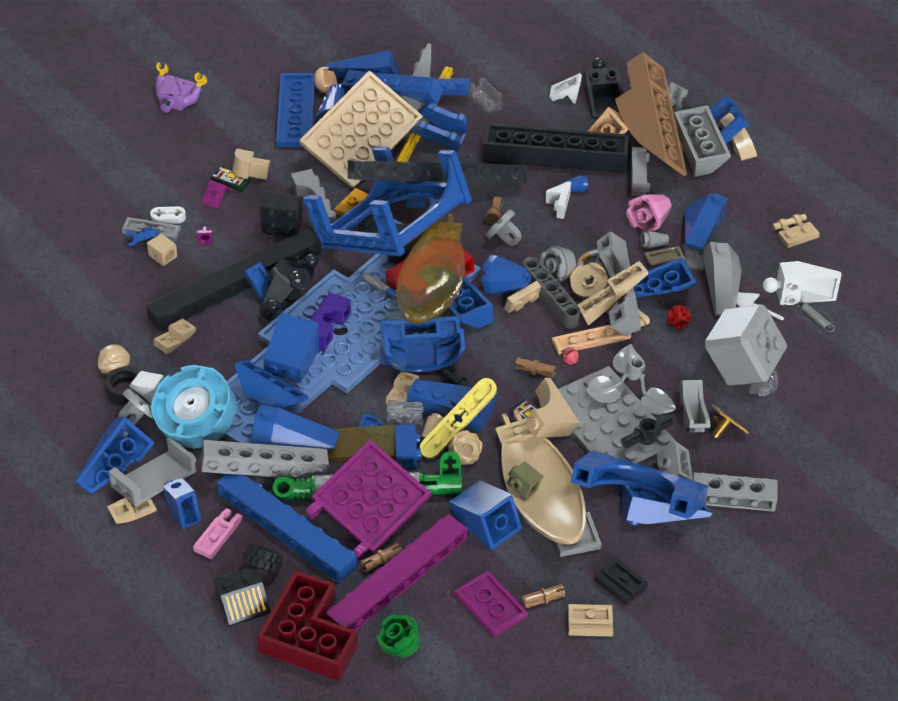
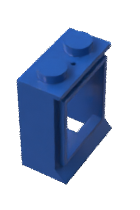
M724 96L710 109L716 124L729 112L735 118L720 132L725 144L744 127L751 126L738 105L727 96Z

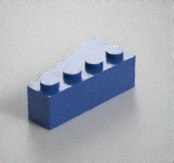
M415 379L407 392V408L429 416L432 413H437L445 418L473 387ZM497 393L465 428L481 433L496 407ZM456 414L454 416L456 420L453 424H455L456 422L461 423L463 421V419L461 418L463 414H461L460 416Z

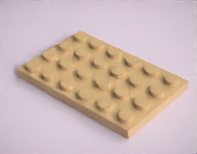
M368 71L300 139L299 144L349 187L354 189L362 180L347 179L348 160L375 161L371 149L376 146L389 147L391 151L423 116L371 71Z

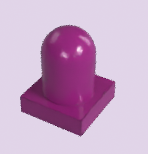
M204 226L200 231H197L198 245L213 244L212 230L209 227Z

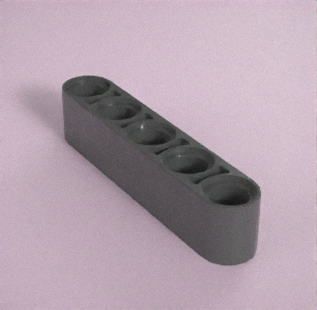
M535 257L525 258L523 267L527 268L531 275L529 285L535 281L541 285L539 297L565 328L574 329L578 327L580 321L579 306L539 259Z

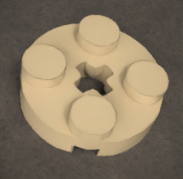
M589 263L584 266L583 264L579 265L574 269L570 277L574 294L584 300L608 287L606 271L597 263ZM593 278V283L587 285L585 280Z

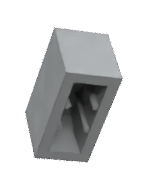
M673 442L657 453L659 471L693 481L688 449L677 442Z

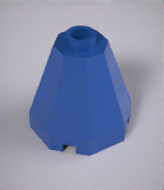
M490 255L483 265V270L486 271L485 276L482 275L481 281L485 293L503 295L524 289L531 281V275L527 268L507 258Z

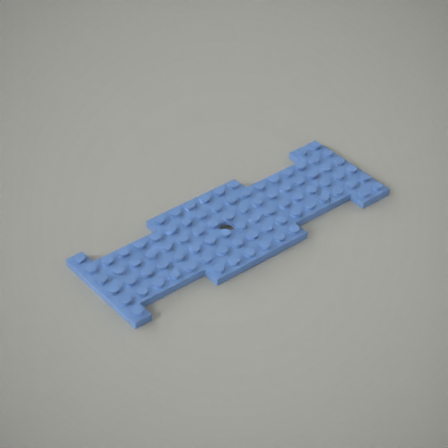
M394 219L395 223L402 224ZM426 237L421 242V245L416 247V252L434 241ZM374 255L349 278L336 270H332L283 312L311 320L314 311L319 309L322 300L326 299L330 292L351 299V315L343 326L330 323L333 325V330L344 327L348 332L341 336L333 333V340L325 351L319 350L302 382L276 376L309 396L307 401L283 410L298 415L331 385L336 386L345 393L350 392L382 363L380 321L418 319L411 315L417 308L410 305L400 295L398 297L388 296L387 293L363 278V274L368 273L387 285L385 271L397 265L388 263V255ZM475 264V271L466 276L470 282L481 274V268ZM430 267L418 273L417 277L428 285L430 297L442 287L438 272L445 268ZM280 315L258 333V339L267 345L270 343ZM268 347L250 362L264 369L263 358ZM236 373L226 382L235 395L237 410L230 429L223 437L231 442L251 443L254 419L259 406L263 404L251 400L250 396L243 392L238 374Z

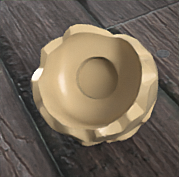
M108 345L100 351L97 362L98 368L102 374L108 376L115 369L128 367L130 365V355L120 345Z
M465 430L453 437L451 442H449L448 450L458 454L461 465H471L479 459L482 442L475 433Z

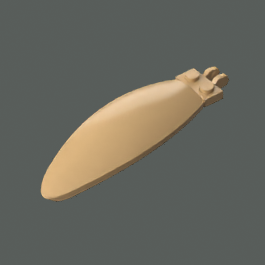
M518 410L513 411V417L516 420L513 423H510L506 413L502 414L501 417L504 425L496 427L495 433L502 447V470L508 493L512 494L517 511L528 524L548 539L566 545L578 542L585 532L586 510L581 486L571 482L573 473L571 466L546 437H533L525 424L528 418L522 419ZM524 461L543 475L538 490L526 499L507 485L510 477L508 475L509 471L513 466H519Z

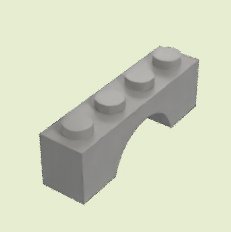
M312 169L292 173L291 184L295 195L301 196V198L307 195L321 196L330 223L336 221V214L334 210L331 211L330 201L325 198L324 188L320 187L319 178L317 175H314ZM307 211L308 223L310 225L312 232L315 233L314 227L312 225L310 216Z

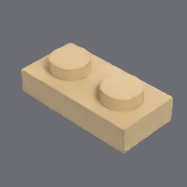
M535 281L508 297L504 309L508 313L514 310L519 311L525 303L529 301L534 302L539 297L541 285Z

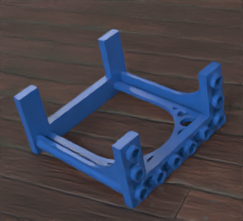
M376 146L371 149L375 161H394L389 147ZM441 150L437 153L447 183L375 180L367 197L333 223H330L321 196H305L303 200L317 238L321 241V248L394 256L404 254V246L457 205L469 204L472 201L457 152L454 150ZM401 200H419L431 203L429 209L423 215L398 233L389 207L390 203ZM373 214L379 233L350 230Z

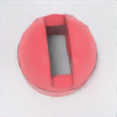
M568 348L565 350L563 361L566 364L572 365L578 362L579 355L575 349Z

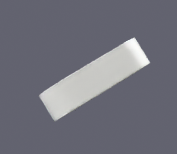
M178 206L156 207L150 212L151 221L178 224L186 219L185 209Z

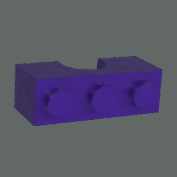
M330 292L327 298L322 300L319 309L312 314L310 321L317 322L319 327L320 350L325 351L334 338L333 325L330 323L343 326L351 315V299Z

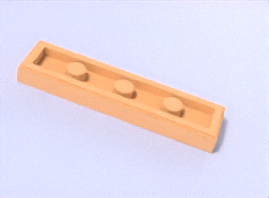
M611 325L552 337L551 342L557 354L560 355L564 354L568 348L578 351L631 339V334L626 337L613 329Z

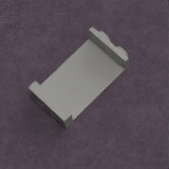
M168 437L166 438L168 451L134 471L124 475L116 467L109 470L111 487L124 498L126 497L136 507L164 491L163 487L167 481H174L179 478L185 479L195 473L196 458L193 453L188 452L179 442Z

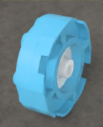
M189 365L181 367L182 371L171 377L167 375L160 382L151 403V413L158 428L166 438H172L183 447L195 449L203 446V440L217 441L224 436L232 424L237 410V403L232 389L218 371L209 367Z

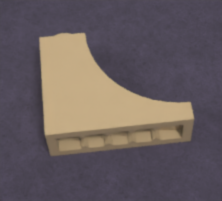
M544 378L535 390L540 402V408L532 412L525 424L534 438L570 436L580 422L552 379Z

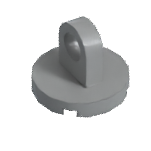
M509 209L485 233L487 238L490 240L497 234L506 244L510 246L516 245L522 237L519 229L510 221L516 213ZM509 233L513 234L515 239H512Z
M127 388L122 393L129 402L120 411L118 418H127V416L132 414L128 420L134 425L144 414L154 419L151 413V405L141 399L136 392Z

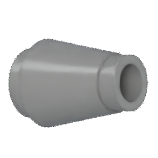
M646 230L640 235L641 247H646V249L668 245L669 243L668 234Z

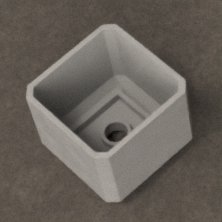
M760 304L725 309L705 340V348L728 386L767 382L787 348V344L767 308Z

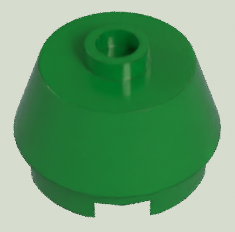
M392 614L380 624L382 629L379 636L377 635V641L383 652L405 658L415 653L419 648L421 636L417 622L411 616Z

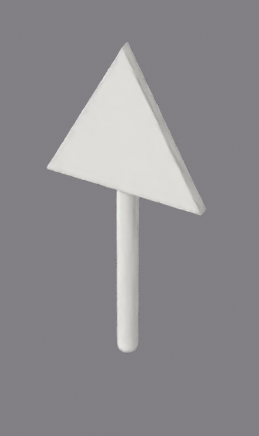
M738 292L736 303L739 307L757 305L754 302L760 294ZM768 310L771 316L780 320L784 319L782 316Z

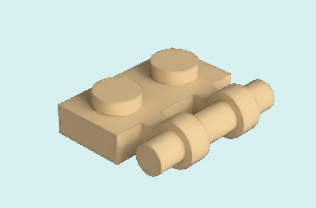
M795 214L789 219L777 220V223L771 225L773 231L781 230L778 232V237L787 248L819 238L820 234L811 222L803 223V221L807 220L805 214Z

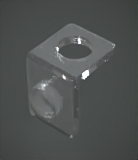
M776 367L769 378L770 382L751 383L748 391L749 394L767 396L770 393H775L778 387Z

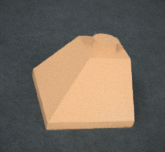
M608 107L588 131L625 134L628 127L625 125L620 113Z

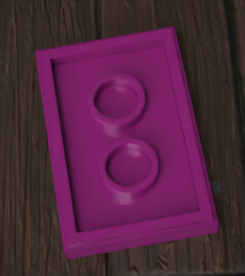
M489 571L484 572L454 591V596L493 638L528 617V612Z

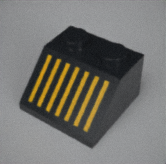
M255 566L214 579L215 594L229 627L271 613L262 580Z

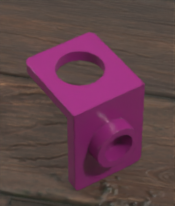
M210 180L202 203L219 208L225 190L232 191L233 189Z

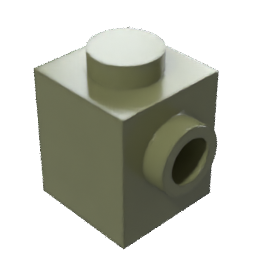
M524 461L519 466H513L509 471L508 475L510 477L507 485L526 499L538 490L543 475Z

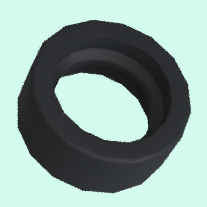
M122 367L110 372L105 381L108 398L117 404H127L129 400L122 394L124 391H118L113 386L120 381H133L139 374V371L131 367Z

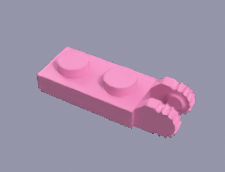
M226 508L219 517L214 519L194 544V552L212 560L241 523L243 516L237 513L230 522H227L232 511Z

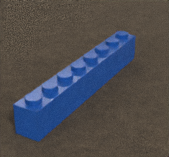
M226 474L217 481L219 496L339 584L357 569V556L352 550H347L340 545L338 540L329 537L320 527L311 524L305 516H300L291 506L282 503L276 495L264 490L259 483L253 482L247 475Z

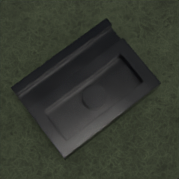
M617 558L601 569L599 574H595L594 578L597 583L625 605L631 599L636 598L648 586L647 581Z

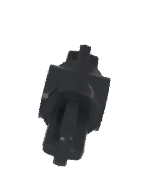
M665 415L658 420L652 418L642 419L639 422V426L634 428L633 433L621 438L622 446L630 448L637 443L644 445L653 444L656 437L661 435L662 430L674 424L672 416Z

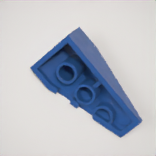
M390 50L325 64V67H329L327 70L334 71L336 78L344 79L348 70L401 75V71Z

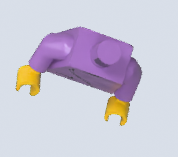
M160 62L157 63L156 68L159 71V76L156 79L155 90L161 110L166 113L172 108L182 111L186 106L196 103L202 90L201 86L207 83V77L203 75L201 79V74L199 72L196 73L194 78L197 83L170 75L164 77L169 68L165 63L164 69H161Z

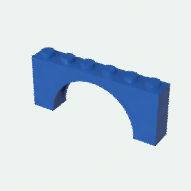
M594 450L574 463L571 478L572 483L588 488L601 484H621L648 490L661 496L670 504L669 513L687 519L705 505L709 485Z

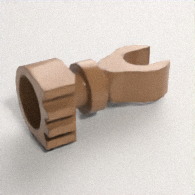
M494 196L493 204L485 215L486 223L494 225L501 218L502 197Z

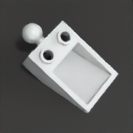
M799 261L783 262L779 265L777 280L772 277L765 279L763 288L769 293L776 291L780 305H793L799 302L836 301L842 274L839 271Z

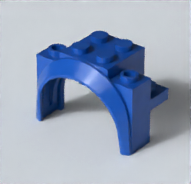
M459 316L380 321L382 365H390L404 372H430L446 368L456 361H460L466 350L464 329H460Z

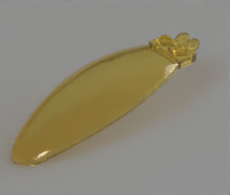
M449 214L447 223L443 222L442 217L423 231L422 237L415 244L402 266L397 281L396 296L400 314L409 323L421 324L436 318L453 303L461 290L465 276V260L460 241L463 226L462 223H454V214Z

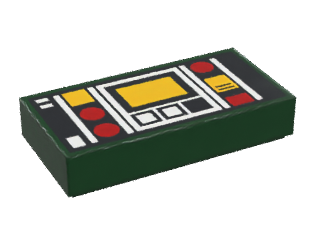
M219 166L211 175V180L243 192L251 182V177L249 176L248 179L239 177L231 169Z

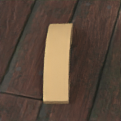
M728 113L717 123L718 128L721 127L723 130L735 119L734 116ZM743 128L730 140L734 145V152L741 161L757 157L752 140L746 129Z

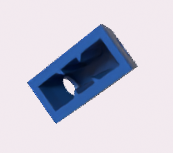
M183 478L167 481L163 487L166 503L181 528L184 529L201 521L196 493Z

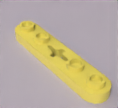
M489 378L481 379L420 444L421 453L424 457L434 459L439 456L449 445L453 437L461 432L492 400L497 393V386L493 380ZM456 414H457L458 416H460L461 414H463V416L461 417V418L463 419V421H462L461 423H460V422H456V423L453 425V427H451V425H452V424L454 423V421L456 420V419L454 418V416H455Z

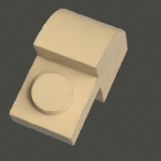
M236 148L233 173L245 179H248L250 176L267 180L270 160L254 158V152Z

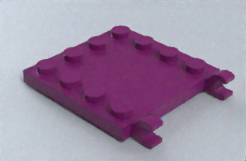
M370 439L312 495V500L315 502L306 509V515L313 520L322 509L325 510L360 542L353 550L357 556V561H359L368 550L374 554L431 497V492Z

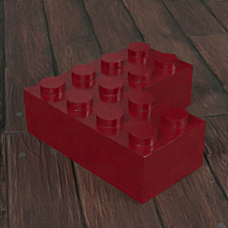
M295 570L257 636L259 653L340 681L358 647V636L355 630L325 620L327 610L336 600L335 584Z

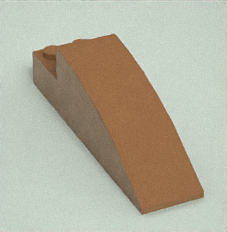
M642 52L627 62V74L630 78L631 89L615 99L618 110L631 134L643 147L685 176L687 172L664 68Z

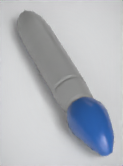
M368 273L363 274V278L367 282L384 291L388 296L398 297V293L394 288L389 287Z

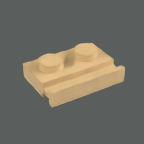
M568 604L569 635L613 636L612 605Z

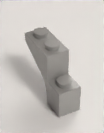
M702 380L680 381V405H683L684 429H689V432H705V428H710V418L704 403Z

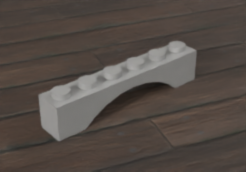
M611 231L597 241L599 256L610 278L630 267L626 241ZM634 287L615 302L612 310L609 312L611 327L626 337L641 328Z

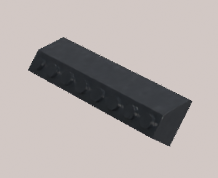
M487 123L483 161L626 173L629 135Z

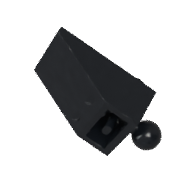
M595 58L592 62L593 69L585 70L582 76L584 93L593 118H599L608 107L620 113L615 99L623 95L619 66L605 68L606 63L602 58Z

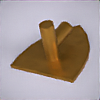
M713 404L711 405L713 409L724 417L723 420L717 415L712 418V422L717 425L711 434L718 439L730 422L747 434L749 433Z

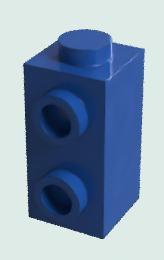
M395 425L396 462L404 469L417 468V461H421V448L417 449V445H420V433H416L415 425Z

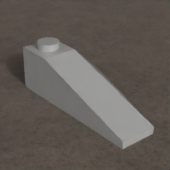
M710 242L702 257L715 317H720L725 309L736 308L742 270L739 256L728 243Z

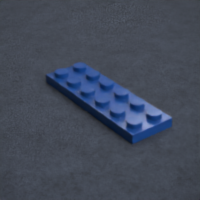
M281 73L276 147H303L299 144V141L313 127L315 73Z

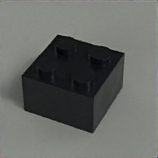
M265 192L260 204L262 233L286 237L299 233L303 223L301 196Z

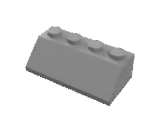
M708 105L674 112L679 140L683 144V151L695 177L713 173L730 158V152Z

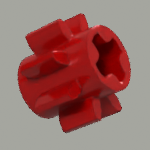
M676 305L670 311H667L668 324H673V327L676 329L685 328L688 323H691L690 310H685V306Z

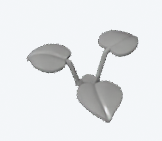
M632 344L621 349L613 359V368L616 372L623 374L619 382L614 384V381L609 377L598 376L590 381L586 390L593 400L610 404L618 401L621 397V392L617 388L620 387L626 377L630 380L640 378L641 390L644 395L640 401L651 414L663 415L674 412L676 409L674 402L661 389L652 387L646 392L645 374L642 373L645 369V363Z

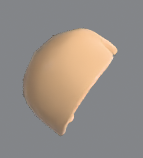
M321 67L315 72L314 83L321 93H327L328 88L332 84H337L334 71L327 70L329 67Z

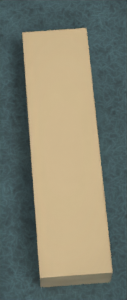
M640 261L606 280L609 285L608 287L578 304L580 314L588 326L649 274Z

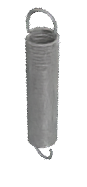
M807 303L802 306L801 310L822 328L825 329L826 326L831 327L832 324Z

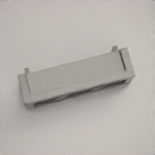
M632 147L631 196L646 195V192L650 191V183H647V162L649 161L650 153H646L645 147Z

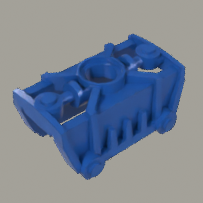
M429 101L420 109L419 113L430 124L420 120L415 124L410 133L445 145L446 148L450 147L459 151L468 130L466 115L462 113L455 114ZM453 131L462 133L463 136L453 133Z

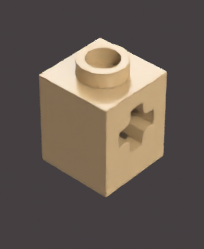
M159 234L147 242L148 255L162 266H165L177 257L176 244L163 234Z

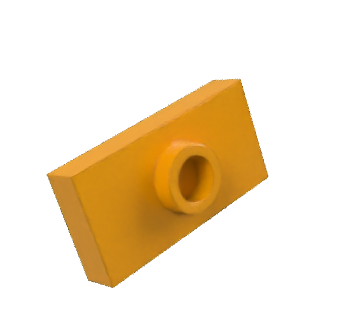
M355 188L334 208V212L340 216L344 215L363 201L368 194Z

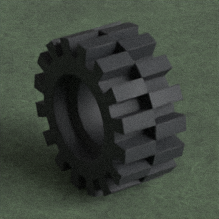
M248 543L242 560L259 568L279 573L284 555L266 547Z

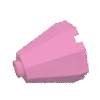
M642 195L629 201L628 205H630V208L627 209L626 214L631 226L634 228L640 227L643 229L641 232L646 230L656 231L669 214L672 204L669 198L664 195Z

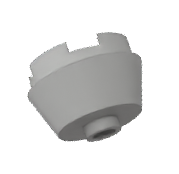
M551 246L546 252L541 253L540 262L558 283L570 277L576 268L575 256L569 249Z

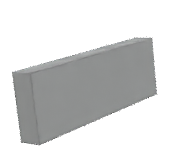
M127 217L122 228L123 234L131 231L139 234L142 233L141 229L152 226L153 229L159 228L160 233L172 242H176L181 231V226L130 217Z

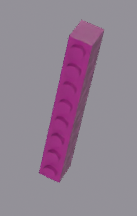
M450 514L446 515L443 519H439L432 528L424 531L413 543H409L401 553L394 555L386 565L378 568L370 578L363 580L354 591L347 593L336 605H332L326 612V621L357 631L467 540V527Z

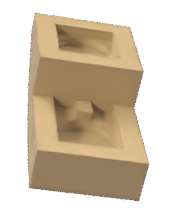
M181 319L169 325L168 332L154 338L153 345L165 354H168L195 333L196 327Z
M401 371L394 380L393 389L386 397V404L405 409L407 405V392L415 379L419 380L420 376Z
M126 497L107 506L116 524L130 522L157 511L151 498L136 507Z

